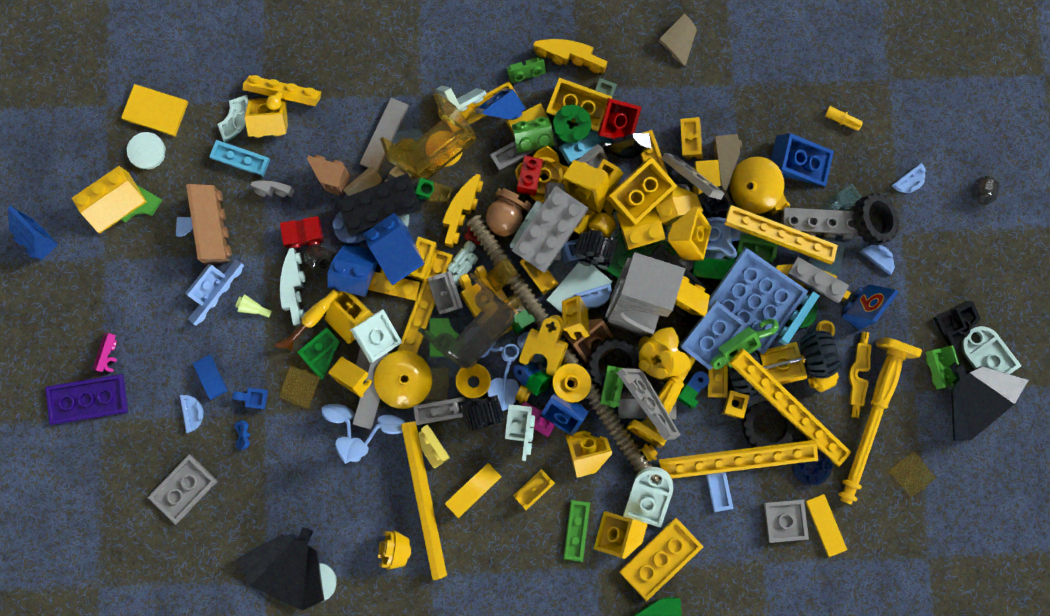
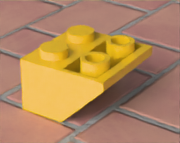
M338 291L339 295L327 309L324 320L350 345L355 340L350 329L374 314L354 294Z

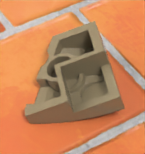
M684 13L659 39V42L672 53V57L683 67L687 64L697 29L691 19Z

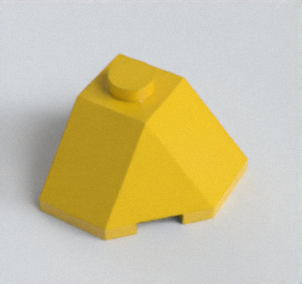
M679 186L655 206L661 223L668 227L672 226L675 221L694 207H698L703 212L698 195Z
M584 430L576 432L573 437L569 434L565 435L577 478L596 473L612 455L608 439L600 436L597 438Z

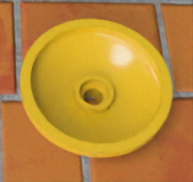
M747 158L741 161L732 173L729 183L730 194L740 209L753 214L766 213L772 210L782 198L784 192L782 172L773 161L767 158ZM750 183H753L752 189L749 187Z
M410 351L390 353L379 362L374 373L376 393L384 403L398 409H408L420 404L429 394L432 385V374L428 364L422 357ZM401 376H407L408 381L406 383H403L401 381Z

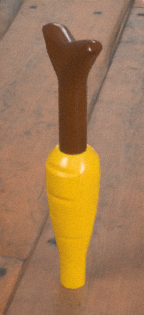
M333 289L325 298L312 306L303 315L302 323L287 338L276 343L275 347L281 349L288 348L290 351H293L294 341L307 328L313 327L318 323L333 300L339 295L338 291Z

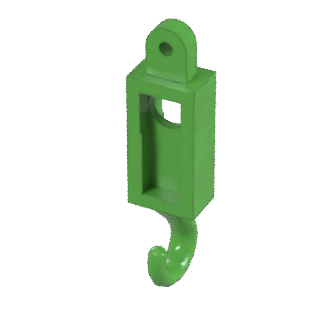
M766 319L759 324V327L763 328L768 324L773 326L762 331H754L752 328L747 327L718 348L719 354L711 360V366L718 370L727 364L731 368L732 366L729 362L741 348L751 354L762 346L759 339L771 336L777 332L779 323L775 319Z

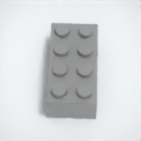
M555 186L512 251L546 273L588 211V207Z

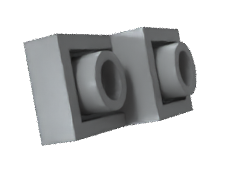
M254 181L251 183L255 190L254 192L262 197H265V195L271 197L274 190L275 194L283 198L286 196L292 198L294 193L291 186L279 182Z

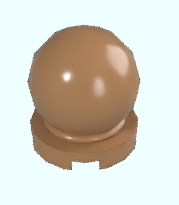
M498 188L495 193L498 200L492 202L487 208L486 224L494 234L509 236L515 234L521 227L523 221L522 213H528L532 205L527 200L525 203L518 200V194L505 188Z

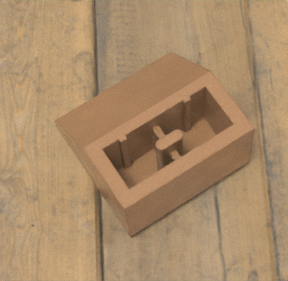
M314 155V157L308 156L307 160L324 190L344 196L345 192L343 189L347 187L350 177L344 163L337 160L332 162L326 161V158L319 155Z

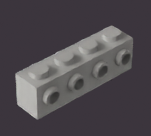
M784 208L781 211L780 224L815 237L823 236L824 239L842 237L843 240H854L858 236V230L854 227L855 221L852 219L854 211Z

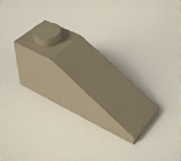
M738 134L715 136L713 140L715 160L719 162L720 182L725 191L727 190L740 151H742V141L738 139Z

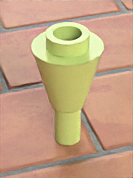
M245 294L243 297L239 296L235 306L238 308L237 312L260 314L270 318L272 313L271 310L261 307V305Z

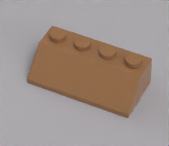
M187 184L186 188L198 260L206 266L209 263L217 265L230 262L229 257L232 256L230 246L226 242L229 234L227 227H224L223 220H226V215L220 205V202H223L221 191H218L214 185Z

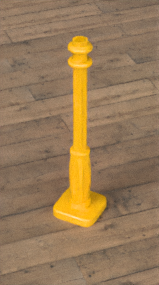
M888 337L879 338L876 343L878 348L887 351V357L876 381L873 399L871 400L873 406L848 479L842 481L845 485L844 491L838 493L841 497L840 501L851 505L853 501L856 502L858 500L855 497L857 489L860 490L862 488L859 482L883 411L888 408V404L896 389L902 363L906 358H918L922 353V350Z
M686 353L691 365H693L696 359ZM691 367L681 375L669 377L667 383L658 394L668 414L672 410L681 389L684 387L683 381ZM648 416L642 423L632 420L626 427L627 430L657 448L663 447L667 441L659 434L658 429Z

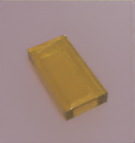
M506 257L485 278L495 292H498L517 274V271Z

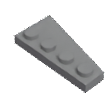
M622 368L618 371V376L658 429L659 434L665 440H673L679 437V431L645 373L641 369Z

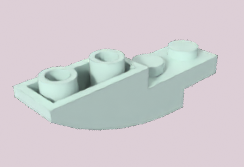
M290 248L282 267L280 299L282 309L285 311L290 310L293 326L297 328L302 323V317L305 314L304 310L300 309L299 302H302V297L297 289L304 288L303 282H306L304 271H300L299 264H302L300 253H297L294 248Z

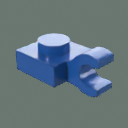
M248 387L247 393L233 391L232 399L246 401L245 407L265 410L268 390Z

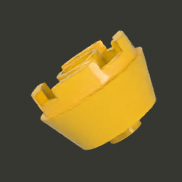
M395 530L391 532L384 531L383 536L386 537L383 542L380 541L378 558H382L379 567L386 568V570L404 567L411 555L409 538Z

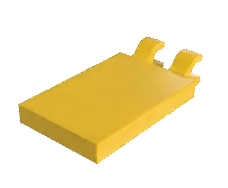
M481 265L474 271L475 276L480 281L479 283L472 286L467 273L460 276L458 281L464 290L460 293L462 299L490 343L513 330L509 320L517 315L494 275L488 277L485 267Z

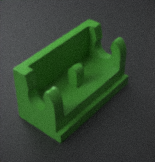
M740 234L741 238L737 241L736 258L746 247L766 262L773 263L777 254V244L753 235Z

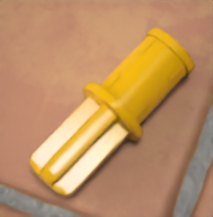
M829 106L825 117L840 123L839 125L843 124L856 131H859L863 124L861 120L848 115V112H842L832 106Z

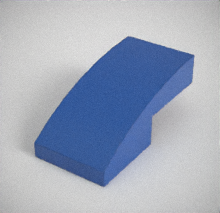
M211 355L193 363L210 400L228 391L224 379L219 373Z

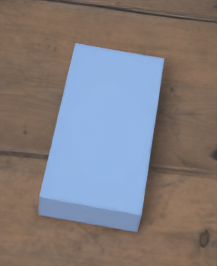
M726 472L706 474L713 512L733 509Z

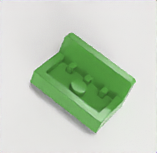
M539 117L531 121H519L512 125L518 153L541 149L545 146H555L549 117Z
M948 346L925 352L926 362L931 369V378L936 389L953 386L952 382L956 377L949 366L954 362L959 365L954 347Z

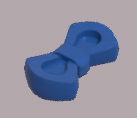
M243 420L237 421L234 425L238 432V440L235 447L240 450H245L250 445L247 438L250 437V433L247 432L249 424Z

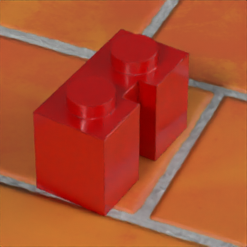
M318 216L280 223L283 245L286 248L298 250L303 245L315 247L320 245V242H324L321 220Z

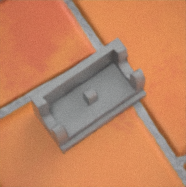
M451 271L427 278L439 315L463 307Z

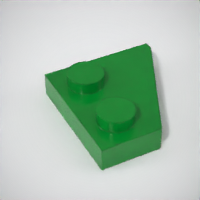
M326 327L302 347L298 354L322 380L340 341Z

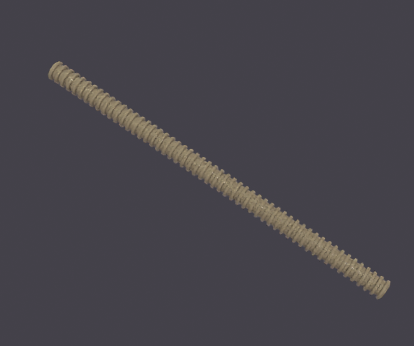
M481 215L473 217L466 225L471 227L470 231L474 232V236H477L476 240L481 242V246H484L483 250L487 251V256H490V260L494 261V266L497 265V270L501 271L500 275L504 276L503 279L507 280V285H510V289L514 290L513 294L518 296L517 300H520V304L525 306L524 310H527L529 315L532 314L535 319L534 324L538 325L537 329L540 330L543 321L549 316L548 313L545 314L546 310L542 309V304H539V300L534 298L535 294L531 293L532 290L528 289L529 285L524 283V279H521L522 275L518 274V269H515V265L511 264V259L508 260V255L504 254L505 250H502V246L497 244L498 240H495V236L491 235L492 231L488 230L487 225H484L485 221L481 220ZM551 323V325L553 326V330L556 329L554 326L555 323ZM567 347L562 365L573 363L583 366L582 363L578 362L579 358L576 359V354L572 353V348L569 349ZM591 378V389L585 399L589 400V405L592 404V409L596 410L595 414L600 416L599 420L602 419V424L607 426L606 430L609 429V434L613 435L612 439L617 441V445H620L619 449L624 451L623 455H626V459L630 460V465L634 466V471L637 470L639 473L645 468L652 467L651 464L647 463L648 459L645 460V455L641 454L642 450L637 448V444H634L635 440L630 438L631 434H628V430L624 429V424L620 423V418L617 419V414L613 413L614 409H610L609 405L600 404L602 393L600 394V389L595 387L597 385L596 383L593 384V379ZM655 474L651 476V479L653 481H660L658 479L659 475Z

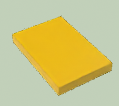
M134 84L121 119L176 137L188 101Z

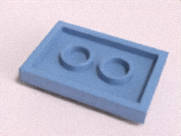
M715 300L707 309V314L700 318L679 347L711 370L713 367L710 362L719 354L718 348L739 334L747 324Z

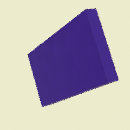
M124 374L45 387L49 425L128 413Z

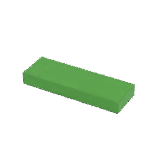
M571 500L563 559L583 562L590 502Z

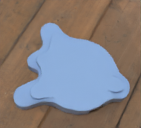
M707 218L712 229L706 253H721L729 259H734L737 256V251L731 243L740 240L739 231L724 225L726 218Z

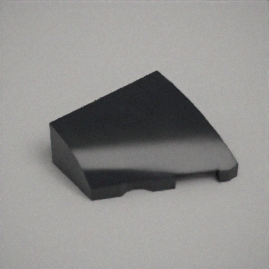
M632 133L613 139L614 143L602 142L599 144L606 153L621 158H634L651 149L649 133Z
M722 186L717 187L724 192L721 200L709 197L704 192L698 195L704 216L726 218L728 208L731 205L735 206Z
M965 301L933 317L947 344L953 346L956 351L962 339L967 337L971 328L978 323L980 316L973 301Z

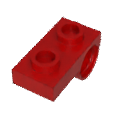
M524 156L517 185L518 193L536 196L543 159Z

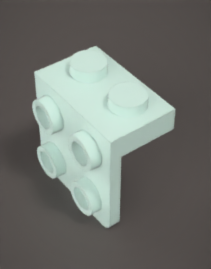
M440 86L436 89L438 93L436 97L441 105L444 104L447 110L457 111V113L466 110L467 105L472 102L476 104L484 99L483 96L487 94L485 90L476 88L456 99L451 88Z
M509 404L505 439L524 441L522 461H526V456L531 455L532 443L528 442L533 440L534 428L530 427H534L535 415H531L532 407Z

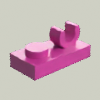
M104 333L92 368L93 370L113 372L114 369L108 368L107 363L109 361H117L113 357H108L110 352L116 347V335Z
M523 402L521 406L532 407L531 415H535L534 427L531 428L549 437L555 425L540 416L541 410L527 402Z

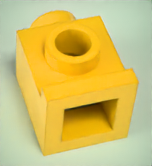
M734 390L728 391L722 414L743 419L749 395L735 392ZM733 400L738 401L737 407L732 405Z

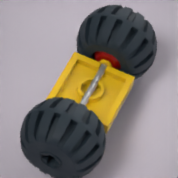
M812 331L801 339L803 355L800 354L797 342L769 348L764 355L759 352L762 361L761 366L781 385L807 379L804 363L809 375L814 378H829L840 369V359L832 334L827 331ZM755 351L752 352L750 355L760 364L757 353ZM728 366L730 381L735 392L749 395V397L759 394L733 367L730 368Z

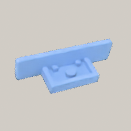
M235 259L224 274L209 263L186 291V295L199 303L198 307L188 318L192 324L197 326L198 323L205 319L206 313L217 304L221 294L226 292L233 279L241 274L244 267L241 262Z

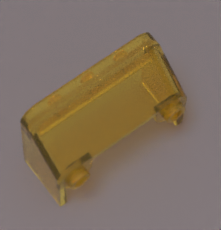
M437 92L433 96L439 108L438 115L442 120L417 141L411 138H403L396 144L384 137L380 138L387 160L418 179L423 178L427 180L434 176L477 139L473 128L457 107Z

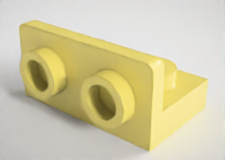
M426 425L418 433L421 449L432 467L437 468L449 460L450 457L430 426Z

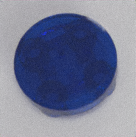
M818 448V461L792 464V472L795 478L802 484L808 486L820 485L830 476L833 464L829 457Z

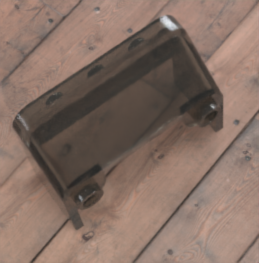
M470 273L468 276L481 287V290L475 296V303L482 311L455 339L448 333H442L435 337L426 329L421 327L418 329L438 351L463 369L472 368L513 324L516 318L514 310L473 273Z

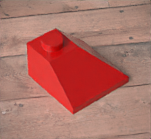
M608 98L598 135L615 139L635 133L642 107Z

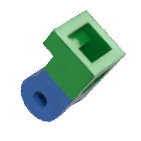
M532 361L527 365L522 363L515 365L513 369L515 377L535 396L548 389L553 377L546 372L542 373Z
M702 371L696 372L682 389L677 399L690 409H694L699 402L695 397L709 383L708 375Z

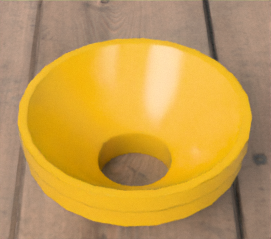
M467 364L456 375V387L467 398H479L486 394L490 388V374L480 364ZM473 376L478 377L480 381L479 385L475 388L468 385L469 378Z

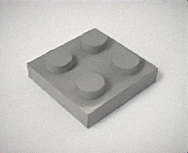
M804 500L764 503L768 543L809 539Z

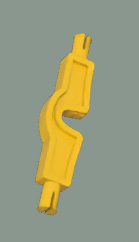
M861 332L860 343L856 344L855 359L848 373L851 385L849 404L853 405L851 414L853 418H859L860 407L865 405L869 384L868 380L858 377L859 371L868 372L870 370L871 345L868 344L869 332Z

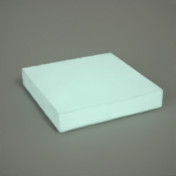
M383 309L350 329L369 363H373L402 343Z

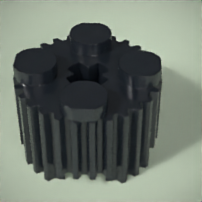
M590 229L588 233H580L574 254L580 259V264L584 266L595 264L599 268L606 270L612 263L618 243L617 240L613 237L611 239L602 235L603 232Z
M498 395L460 405L468 431H476L504 422Z

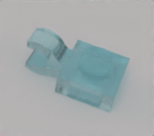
M851 184L835 195L838 200L827 209L839 210L841 207H844L847 211L862 196L855 186Z

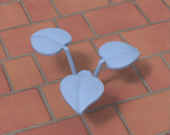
M479 326L465 327L464 341L472 355L485 358L490 350L493 352L501 351L503 360L507 362L503 379H493L487 391L488 397L498 395L502 411L508 409L509 404L513 405L516 402L515 397L519 391L517 381L507 379L511 362L517 358L519 353H522L529 332L520 335L517 340L518 347L515 344H507L505 347L493 348L497 339L489 343ZM535 354L532 362H539L545 356Z
M328 404L321 408L322 415L326 420L333 423H343L345 421L347 424V437H340L335 443L336 450L345 464L350 461H360L361 457L368 453L367 445L379 428L384 433L399 434L403 433L402 423H406L397 416L382 415L378 417L377 422L379 424L374 427L364 443L359 438L351 439L349 419H353L355 416L351 408L341 404Z

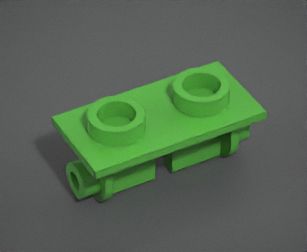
M542 57L526 60V65L524 66L522 62L510 64L506 68L510 83L521 82L546 74L545 63Z
M607 365L600 404L615 408L619 407L623 381L617 372L622 368Z

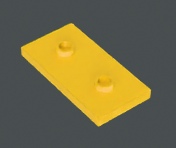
M675 517L619 572L647 602L703 546Z

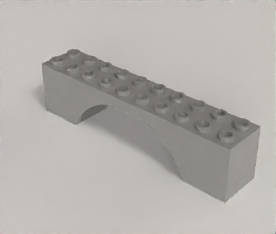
M634 252L632 258H627L612 292L611 302L604 317L607 320L606 325L638 336L652 337L659 315L668 317L673 311L686 268Z

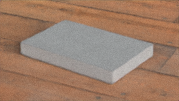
M189 454L148 496V499L177 525L218 481Z

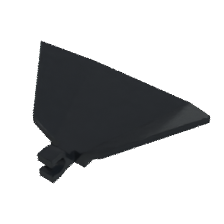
M954 362L950 365L949 368L956 377L952 382L954 385L951 389L953 440L965 441L976 437L1016 403L1029 380L983 366L968 371L965 370L962 364L958 365Z
M303 527L299 540L282 534L239 557L237 561L250 586L302 611L325 601L318 551L312 548V546L307 545L313 530Z

